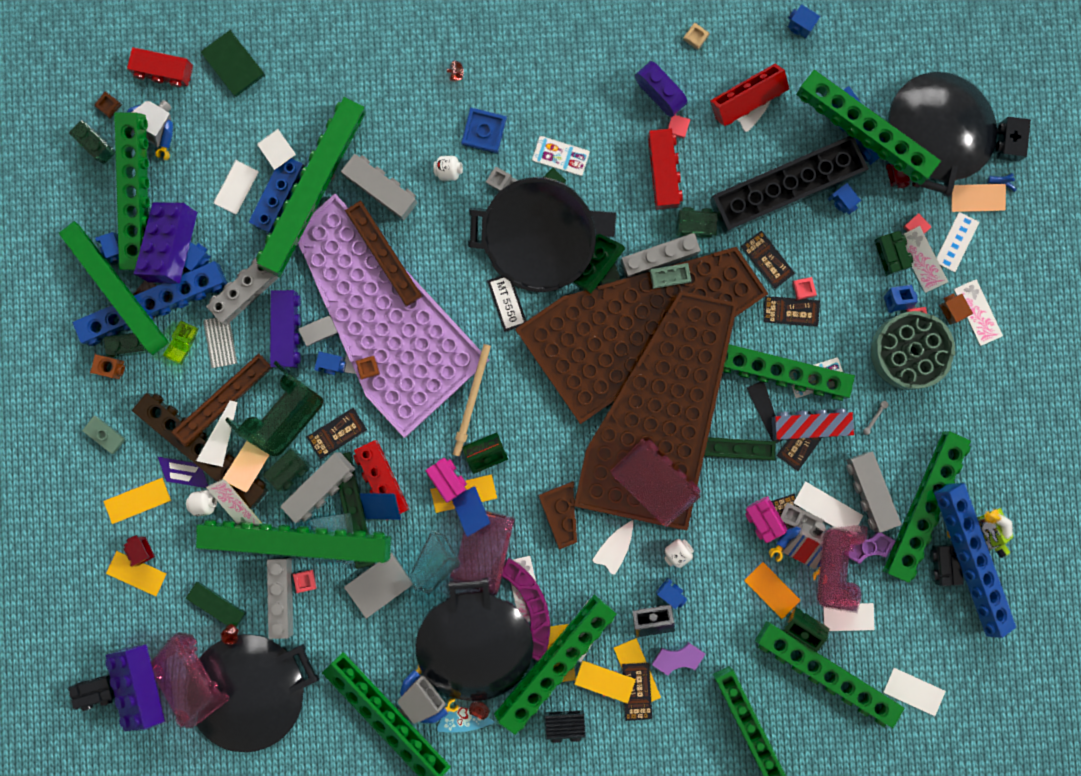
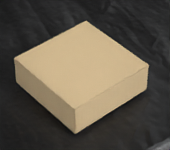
M694 22L683 40L699 50L710 33Z

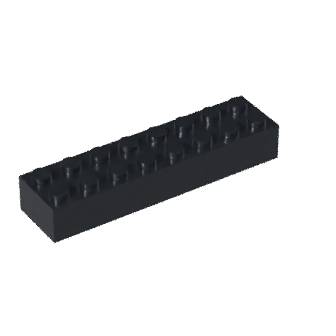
M848 136L713 195L709 201L726 235L859 177L869 168L855 138Z

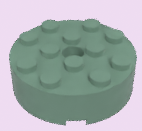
M921 311L905 312L890 318L878 328L871 344V359L879 376L888 384L905 390L926 388L941 381L950 371L953 356H955V343L948 327L934 315ZM911 346H913L915 349V355L910 353Z

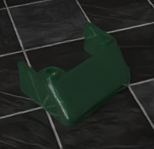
M275 360L273 364L284 374L280 379V386L286 391L262 420L257 417H249L239 425L228 417L225 419L238 436L271 456L281 455L323 405V398L316 391Z

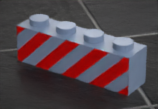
M834 409V413H827V410H815V414H808V411H797L796 415L790 416L789 412H778L777 416L771 417L773 440L854 435L853 412H846V409Z

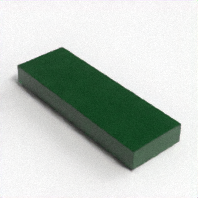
M200 582L195 583L185 598L233 630L237 628L246 612Z

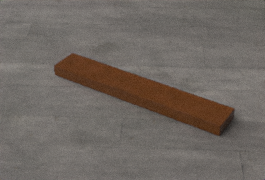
M360 200L347 208L345 212L405 306L407 307L422 298L423 296L362 201Z
M257 354L171 433L187 447L223 414L229 401L236 402L272 369L270 364L260 354Z

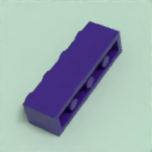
M271 290L270 367L298 368V364L301 361V355L298 352V345L301 343V336L298 333V326L301 324V317L298 314L301 297L294 290Z

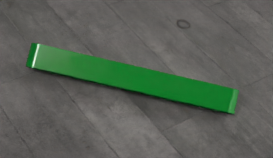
M73 221L61 230L59 235L145 349L154 356L168 345L169 342L80 225Z

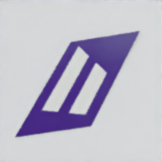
M158 457L167 482L202 488L208 487L203 470L195 463Z

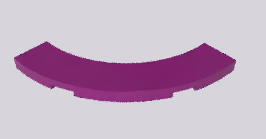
M508 557L500 576L508 580L525 600L530 615L533 637L532 658L539 661L547 651L550 637V617L547 602L539 585L530 573Z

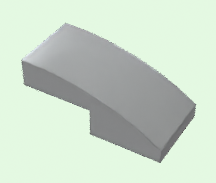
M495 166L486 184L500 192L506 186L518 180Z
M331 316L324 317L298 329L307 347L338 334Z
M788 502L781 515L782 521L793 527H799L802 523L813 527L816 522L823 524L825 521Z

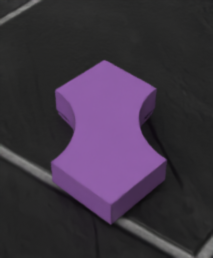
M876 532L872 537L865 540L851 537L841 554L861 564L865 558L872 555H880L886 558L896 541L882 532Z
M688 642L679 650L671 651L661 648L651 664L669 676L673 670L681 667L696 670L705 653Z

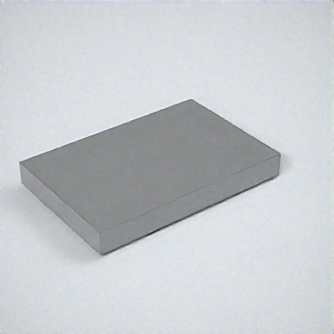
M390 553V560L386 563H376L344 588L364 617L368 618L414 583L393 553Z

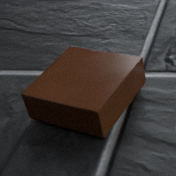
M106 91L94 104L97 109L110 119L114 112L122 105Z

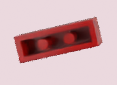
M134 47L131 49L127 70L137 79L144 80L149 78L153 82L160 84L168 82L175 87H181V85L188 87L193 64L187 58Z

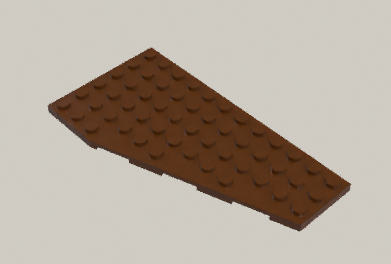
M737 247L674 264H689L691 283L653 289L650 272L597 286L591 294L584 290L562 296L517 327L515 331L577 421L582 424L615 401L679 291L738 303L735 317L768 295V292Z
M679 291L586 448L574 507L688 531L738 303Z

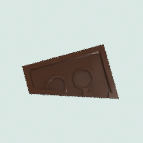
M574 481L537 495L559 550L577 543Z

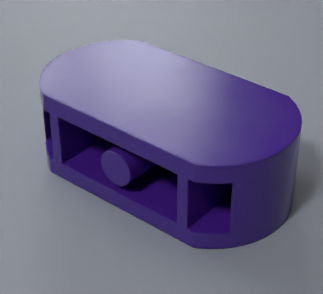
M649 61L635 74L638 85L666 115L673 117L688 103L683 91L655 62Z

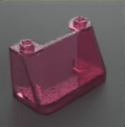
M485 510L490 524L468 537L464 531L456 567H452L450 578L455 582L482 580V578L488 577L490 594L497 595L515 516ZM477 588L475 590L483 591V588Z
M868 526L834 527L827 529L824 533L817 593L818 602L823 607L858 612L861 603V589L855 583L846 582L849 551H853L856 545L866 541Z
M177 632L151 660L155 680L172 708L177 724L180 727L193 728L230 698L225 691L221 693L218 691L216 682H211L195 654L197 648L194 645L197 641L194 636Z

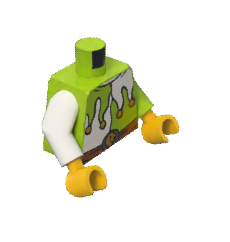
M998 508L991 512L986 511V514L977 517L989 551L994 549L1000 558L1010 554L1011 552L1007 548L1006 543L1013 538L1012 521L1004 516L1002 509Z

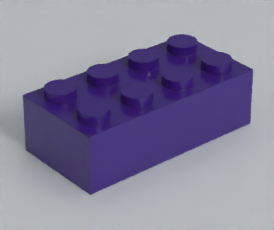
M152 202L134 275L151 283L180 284L198 212L185 203Z
M147 644L128 647L106 654L105 664L109 670L110 685L114 690L115 706L119 711V723L123 728V732L145 730L165 722Z

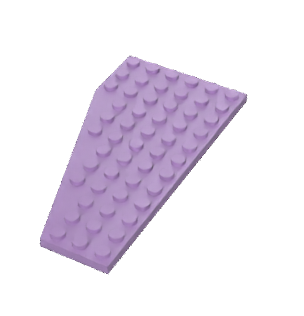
M334 194L314 212L298 245L307 261L365 396L395 429L406 438L476 373L481 351L410 274V278L423 297L411 305L405 306L345 212L348 207ZM375 356L380 375L361 380L356 361Z

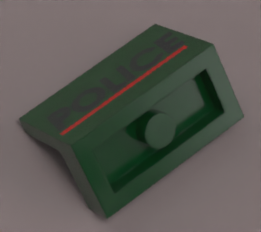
M497 432L462 447L473 474L509 460Z

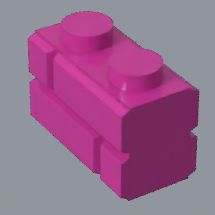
M443 458L426 469L425 472L445 502L448 503L467 490L465 488L467 483L462 475L458 477L454 470L457 468L452 460L449 459L447 461L446 458Z
M768 496L747 506L745 515L748 521L756 526L755 532L760 540L763 539L765 543H768L787 532V527Z

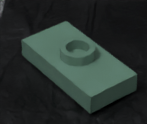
M688 263L649 270L653 289L691 283Z
M93 416L82 430L111 454H115L126 440V438L97 416Z

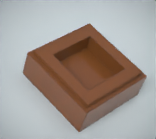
M375 356L356 361L361 380L380 375Z

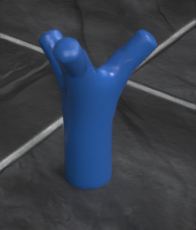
M1013 173L1002 177H988V183L1006 184L1013 192L1017 191L1014 185L1010 183L1015 181Z

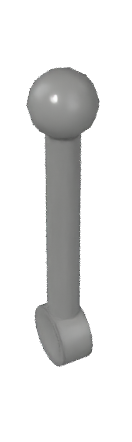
M887 401L880 403V408L867 428L863 429L864 435L870 434V429L883 409L888 407Z

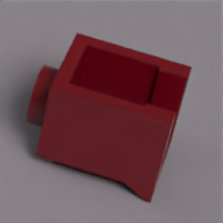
M892 164L886 165L891 187L897 186L898 189L910 186L909 182L911 180L908 175L896 170Z
M135 535L126 540L127 543L124 544V551L128 560L131 561V567L139 566L155 557L146 537Z

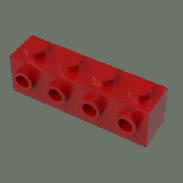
M773 64L710 100L715 119L725 127L732 124L738 118L749 114L759 106L765 105L773 98L782 95L789 90L785 70L777 64Z
M672 128L651 130L647 137L655 210L678 208L680 202L683 201L682 190L678 188V183H681L680 172H677L676 165L679 164L678 153L674 151V146L677 145L676 134L672 133Z
M378 440L355 449L354 459L357 465H361L364 471L362 476L366 483L369 482L372 488L370 493H394L400 514L410 510Z

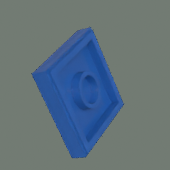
M470 107L461 145L498 154L507 116Z

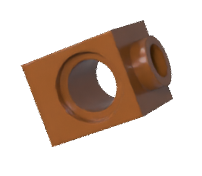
M953 293L943 298L945 302L939 304L949 325L957 323L973 314L963 294L955 296Z
M95 354L90 373L120 379L125 370L124 361ZM111 363L112 369L108 372L107 365Z

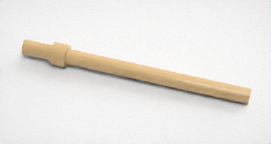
M483 344L460 430L456 433V444L453 451L455 456H460L463 444L468 437L466 433L491 348L487 344Z

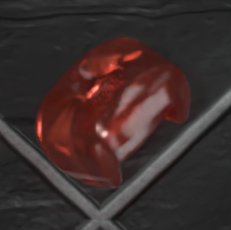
M452 61L451 69L446 70L447 73H451L450 80H462L464 75L462 64L458 61Z
M229 624L221 632V640L226 645H233L238 641L237 635L239 630L233 624Z
M475 701L469 707V714L482 720L486 719L490 713L488 706L481 701Z

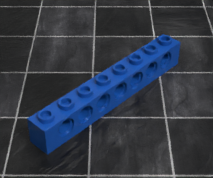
M214 261L183 274L180 284L162 283L134 295V297L150 318L154 320L153 317L167 315L176 307H186L190 301L202 300L211 292H221L227 284V280L220 264ZM205 278H207V279H208L207 285L204 286V287H202V286H201L202 280L205 279ZM190 286V292L185 295L184 288ZM172 293V300L167 302V295ZM154 301L155 306L150 310L149 303ZM113 305L72 322L80 342L89 346L101 343L100 340L106 337L107 339L116 337L120 331L131 330ZM119 316V322L115 325L114 318ZM98 324H101L102 328L97 332L96 327Z
M950 483L934 492L985 635L986 637L1003 638L1017 627L965 483Z

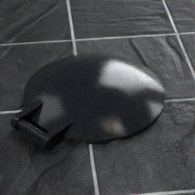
M946 72L921 74L908 81L897 92L891 103L888 123L941 160L929 176V179L943 182L944 185L926 180L922 185L912 181V186L917 188L924 187L940 192L943 196L950 197L956 180L975 174L985 166L992 156L997 141V124L994 112L983 93L966 79ZM911 160L912 164L917 166L916 162Z
M544 177L521 179L502 189L487 209L469 208L471 221L468 247L485 249V253L488 254L492 266L501 277H505L514 286L533 292L558 290L571 284L581 276L592 259L596 244V229L592 214L584 200L573 189L557 180ZM478 216L482 217V240H477Z
M488 577L475 581H448L449 597L428 612L418 629L415 645L418 665L430 684L450 697L466 701H481L500 696L512 689L523 678L530 666L533 656V637L530 626L517 607L507 600L504 601L495 597L494 594H490ZM483 588V591L456 593V590Z
M240 634L222 639L208 648L196 662L187 688L189 711L200 732L217 746L235 752L263 750L281 740L291 730L300 715L303 706L304 687L320 680L306 655L304 644L287 651L273 642L274 640L267 637ZM296 654H298L308 676L305 680L294 658Z

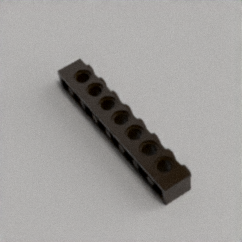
M146 393L131 411L216 482L221 481L234 462L235 457L225 454L223 467H216L212 464L196 461L200 455L199 446L201 444L205 446L208 441V435L202 432L185 447L171 433L173 430H171L169 425L174 420L176 427H178L186 417H180L178 415L179 411L171 405L167 406L159 394ZM157 408H160L161 415L157 418L155 411ZM259 478L253 481L247 492L230 484L250 509L255 508L269 491L265 487L266 483Z

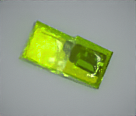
M180 321L171 335L172 340L163 354L164 358L182 365L195 340L198 328Z

